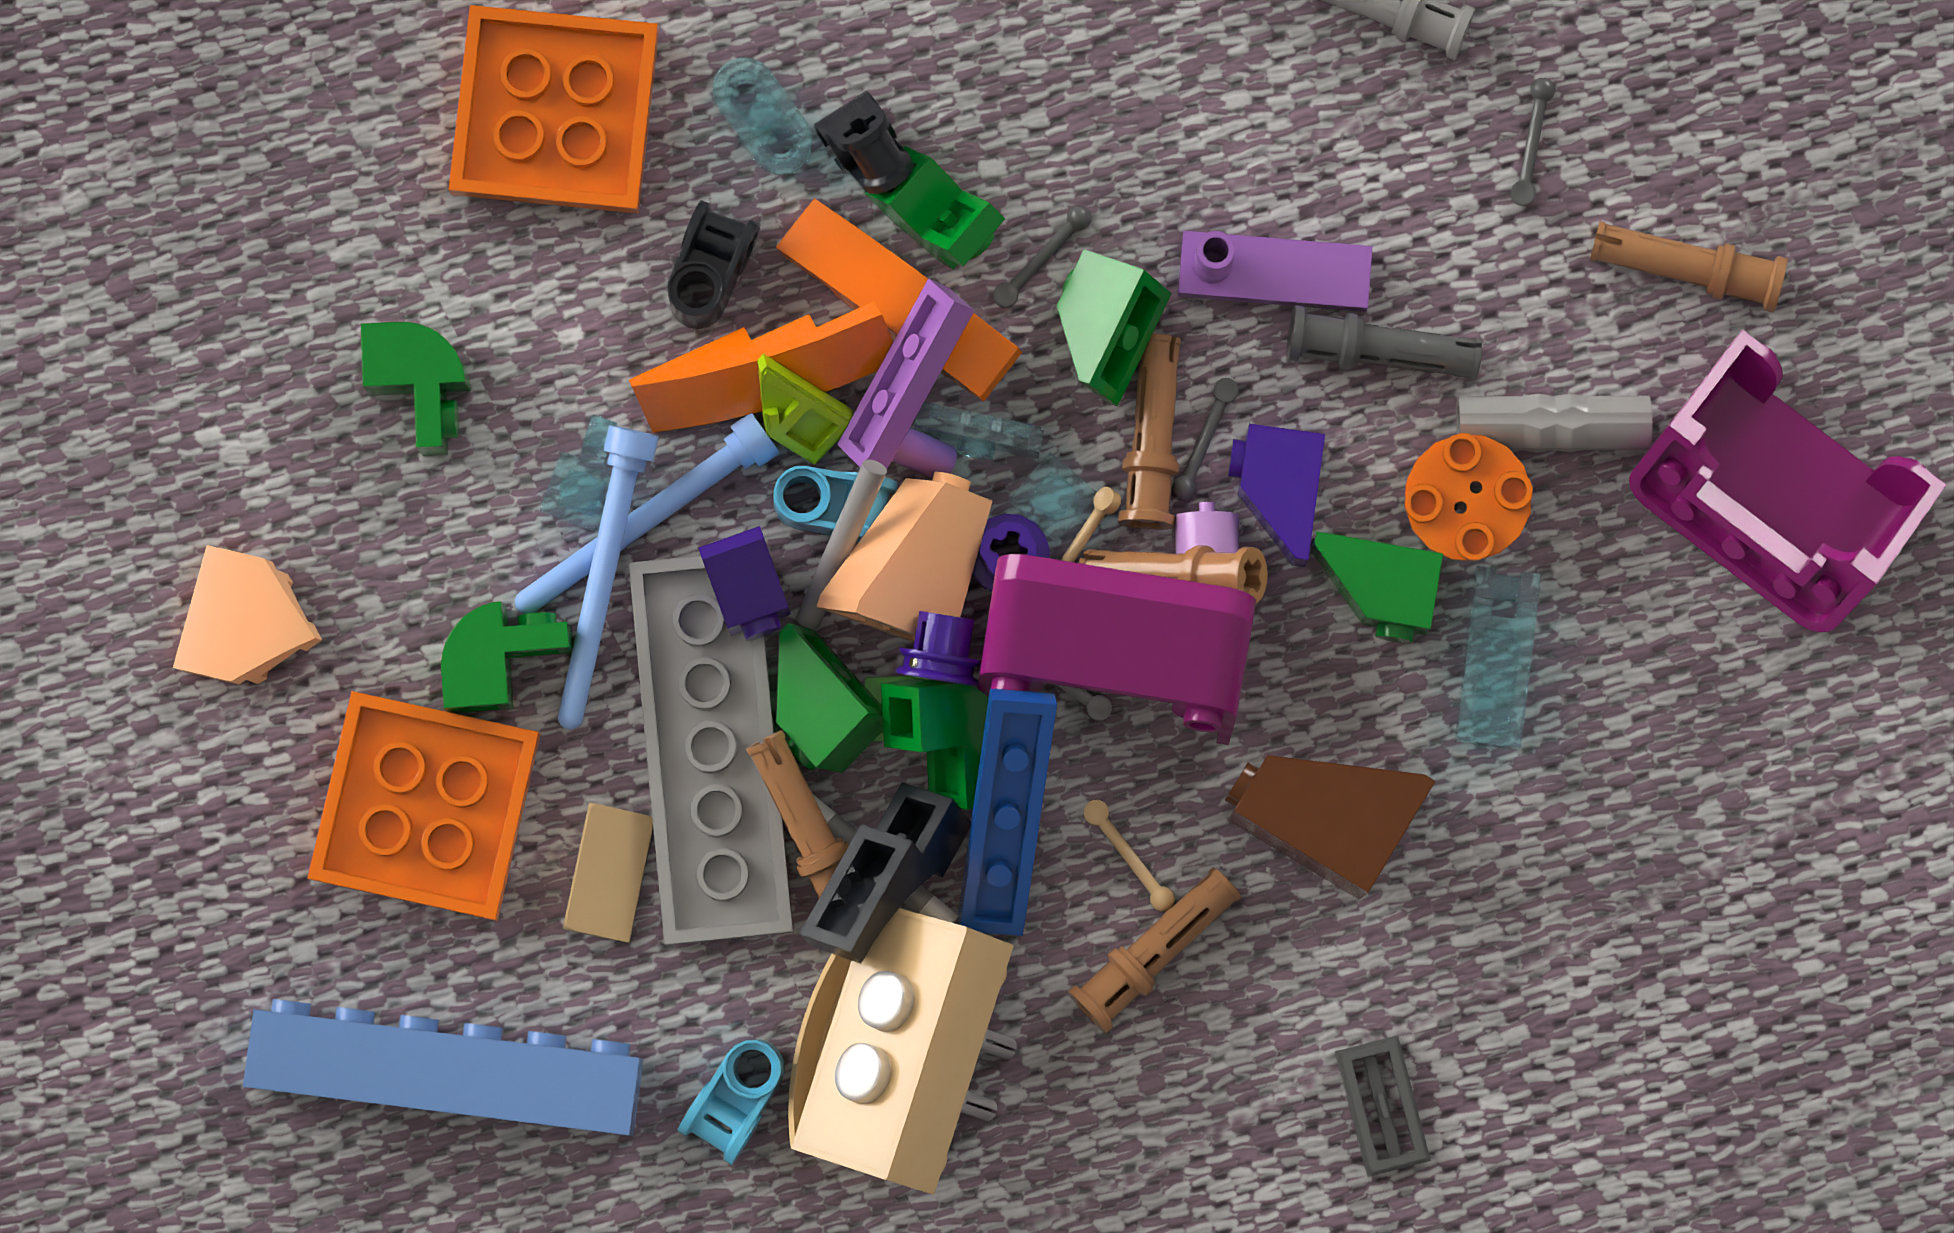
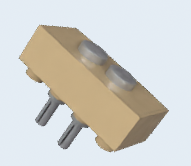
M899 908L885 925L861 964L831 954L810 998L796 1043L791 1070L788 1105L791 1149L934 1195L940 1175L947 1163V1153L960 1113L985 1121L992 1120L996 1115L968 1105L966 1101L997 1111V1104L994 1100L968 1091L980 1050L1004 1059H1010L1015 1054L1013 1051L985 1042L986 1040L1017 1049L1016 1041L1013 1038L987 1029L1000 987L1006 979L1007 965L1014 945L965 926Z

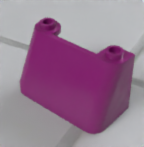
M1742 329L1632 470L1629 477L1630 489L1635 498L1644 507L1796 623L1815 632H1830L1877 585L1947 484L1929 472L1922 463L1912 458L1901 456L1888 457L1874 470L1773 394L1783 378L1782 366L1775 353L1768 346L1758 342Z

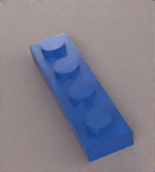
M990 688L958 910V925L981 933L1023 936L1057 710L1055 693Z

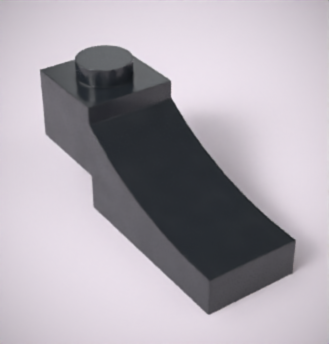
M902 782L876 829L863 824L860 825L799 934L812 947L861 964L885 925L908 897L931 876L936 875L943 878L970 830V819L952 798Z

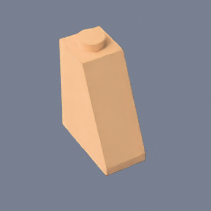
M934 472L932 481L906 478L822 591L817 608L911 642L915 640L919 611L960 617L992 500L969 492L971 481L949 473Z

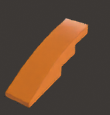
M815 198L776 246L777 250L786 259L827 286L836 297L854 310L875 301L893 340L897 337L928 280L927 277ZM973 313L940 373L984 402L1022 354V351Z
M873 301L818 327L815 326L810 314L753 340L750 339L745 327L635 376L629 379V382L652 432L669 431L717 423L751 413L762 412L757 360L763 353L826 392L877 372L892 346L893 340L877 304Z

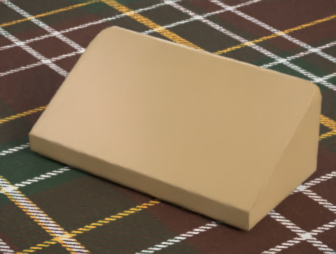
M589 803L563 929L630 943L653 832L652 816Z

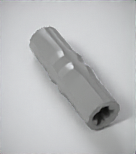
M1571 393L1557 396L1532 394L1526 396L1458 397L1456 405V434L1483 435L1507 446L1510 450L1536 453L1551 450L1562 452L1582 450H1648L1651 447L1652 441L1650 396H1583Z

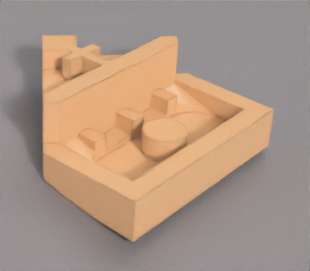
M207 545L173 668L238 685L245 680L259 684L267 679L268 671L299 649L308 651L322 641L315 625L307 621L291 589L294 583L287 573L277 570L274 563L265 558Z

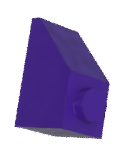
M1249 423L1245 440L1233 439L1228 477L1240 478L1238 496L1292 566L1305 567L1309 559L1325 434Z
M760 526L698 548L731 636L743 632L745 640L748 641L766 636L782 628L779 619L789 616L791 613Z

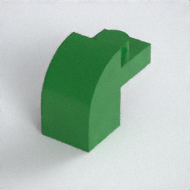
M904 146L903 148L909 153L914 163L913 171L907 179L898 186L879 194H869L865 191L863 193L892 222L938 261L952 270L958 264L964 267L970 259L978 257L990 246L994 238V232L1003 223L1005 218L990 202L963 191L931 157Z
M412 322L361 323L362 380L364 389L370 396L414 394L416 448L422 456L448 455V438H458L459 416L457 401L446 400V392L471 391L469 375L457 352L442 335L421 324Z
M501 601L488 603L472 610L454 626L443 648L441 676L444 709L455 714L514 709L510 658L572 654L573 636L571 626L567 621L557 622L556 613L552 612L522 614L518 616V625L508 626L507 608Z
M913 678L881 683L884 747L921 753L926 752L928 791L952 798L961 809H973L989 698L973 686L939 680Z

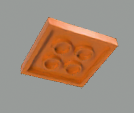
M470 5L448 188L450 194L639 214L659 37L658 23Z
M351 691L307 879L498 921L541 734L537 731Z

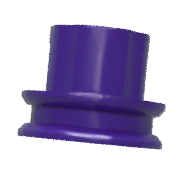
M1001 514L987 520L972 573L984 589L992 592L997 559L999 558V555L991 550L995 544L1004 545L1007 538L1019 541V550L1027 553V555L1049 558L1050 549L1046 536L1035 522L1015 514Z
M919 611L913 649L899 647V652L904 656L903 666L897 667L895 673L978 686V681L973 677L974 667L980 666L982 660L968 658L974 620Z

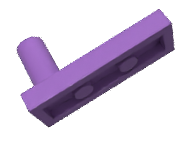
M1183 231L1178 297L1288 306L1298 305L1367 312L1373 246L1230 235L1220 231L1208 233Z
M929 278L837 444L860 468L864 460H875L884 465L886 469L892 461L933 478L934 472L951 474L955 466L957 452L954 446L910 427L975 310L949 287Z

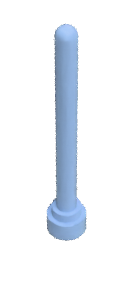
M752 413L745 415L730 426L733 433L724 438L727 445L628 515L621 551L741 465L745 470L755 463L760 468L780 454ZM597 537L520 591L514 601L517 611L521 614L535 613L587 576L590 572Z
M613 425L608 427L604 451L609 452L607 464L613 466L558 712L560 725L568 730L578 728L583 722L638 472H645L647 461H654L659 436Z

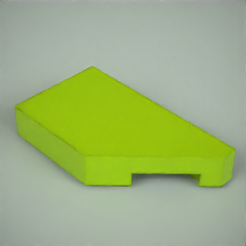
M763 353L757 362L766 434L815 465L842 437L854 415L853 410Z

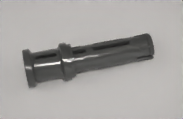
M1294 305L1288 329L1286 361L1296 363L1300 357L1338 362L1339 368L1343 370H1350L1351 367L1356 368L1358 363L1377 364L1414 371L1449 374L1476 380L1481 364L1482 339L1380 327L1378 325L1364 324V318L1358 317L1356 313L1348 312L1344 318L1309 314L1306 313L1304 306Z

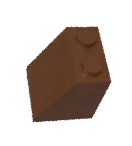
M1267 755L1259 769L1249 762L1246 764L1225 801L1235 806L1228 821L1360 900L1371 890L1436 781L1425 774Z

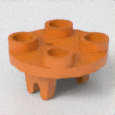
M1459 433L1450 438L1435 442L1417 458L1406 480L1404 508L1412 531L1428 549L1437 553H1443V556L1450 560L1477 562L1500 554L1520 536L1531 514L1533 487L1524 465L1507 446L1483 435ZM1473 482L1480 483L1482 487L1481 492L1477 494L1470 491V484ZM1462 502L1466 505V511L1463 514H1458L1454 510L1456 503Z

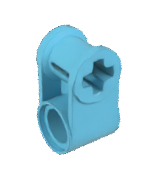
M794 466L785 470L777 479L774 487V510L778 518L786 526L797 530L832 535L858 472H838L809 466ZM884 478L856 543L861 540L889 502L890 494H894L897 491V481ZM796 483H807L818 491L820 502L813 511L796 513L786 506L783 499L785 491Z
M762 1039L745 1040L735 1045L727 1053L711 1081L707 1082L702 1088L677 1131L684 1136L692 1132L724 1153V1161L733 1165L763 1117L761 1115L781 1084L785 1073V1061L781 1052L772 1043ZM749 1050L763 1052L771 1063L769 1080L760 1087L746 1085L740 1079L737 1072V1064L740 1057ZM708 1114L730 1127L732 1132L710 1120Z

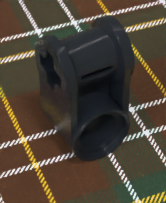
M868 91L861 93L814 124V129L825 147L829 145L836 155L834 161L843 172L847 171L864 191L869 194H879L898 186L913 171L914 163L912 158L895 140L897 136L886 113Z
M700 200L687 226L681 251L667 284L671 311L678 322L688 328L702 329L710 327L720 319L739 275L741 276L749 261L759 235L760 223L750 220L747 224L741 223L711 211V204ZM698 282L712 288L714 296L703 307H688L679 299L683 289L690 284Z

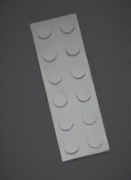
M701 555L630 562L629 572L664 945L794 933L783 819L751 755L749 756L746 748L756 742L761 744L764 742L763 738L774 734L765 636L746 641L743 632L730 635Z

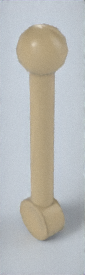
M1103 487L1098 490L1093 500L1095 509L1063 555L1062 561L1075 562L1104 516L1111 515L1118 510L1121 504V496L1118 492L1109 487Z
M1101 800L1088 802L1084 808L1085 820L1090 825L1099 826L1151 894L1150 903L1152 907L1160 912L1167 911L1173 907L1175 903L1173 891L1168 887H1161L1112 824L1108 818L1109 809L1107 805Z

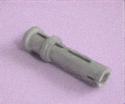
M1321 0L1393 28L1391 33L1397 35L1396 39L1406 42L1411 37L1445 50L1446 58L1456 61L1476 10V8L1468 5L1461 10L1438 0Z

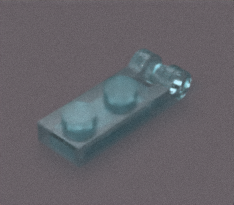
M1476 565L1455 742L1519 750L1521 748L1540 591V573L1521 571L1519 577L1498 575L1494 567ZM1493 599L1516 602L1515 618L1491 616Z

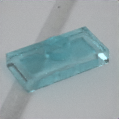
M929 402L923 403L914 424L915 430L933 438L957 443V453L981 460H993L994 452L997 451L1039 461L1044 440V430L1039 426Z

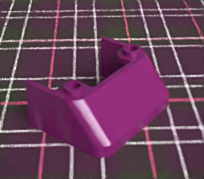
M1004 555L997 559L978 690L989 698L990 688L1039 692L1043 689L1044 683L1173 703L1172 712L1183 718V725L1186 728L1199 732H1218L1216 743L1229 745L1237 717L1256 599L1249 593L1224 586L1031 555Z

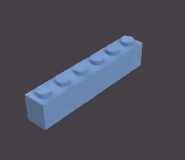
M273 999L271 1011L253 1009L243 1087L634 1136L644 1059L629 1056L631 1044L592 1039L591 1052L565 1048L567 1036L528 1031L527 1043L501 1040L503 1028L464 1023L463 1035L437 1032L439 1020L400 1015L399 1027L375 1025V1012L342 1007L336 1008L335 1019L310 1016L311 1004Z

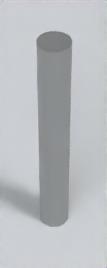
M875 460L863 461L796 615L798 623L806 628H819L826 613V610L817 608L819 596L853 551L887 473L886 467Z

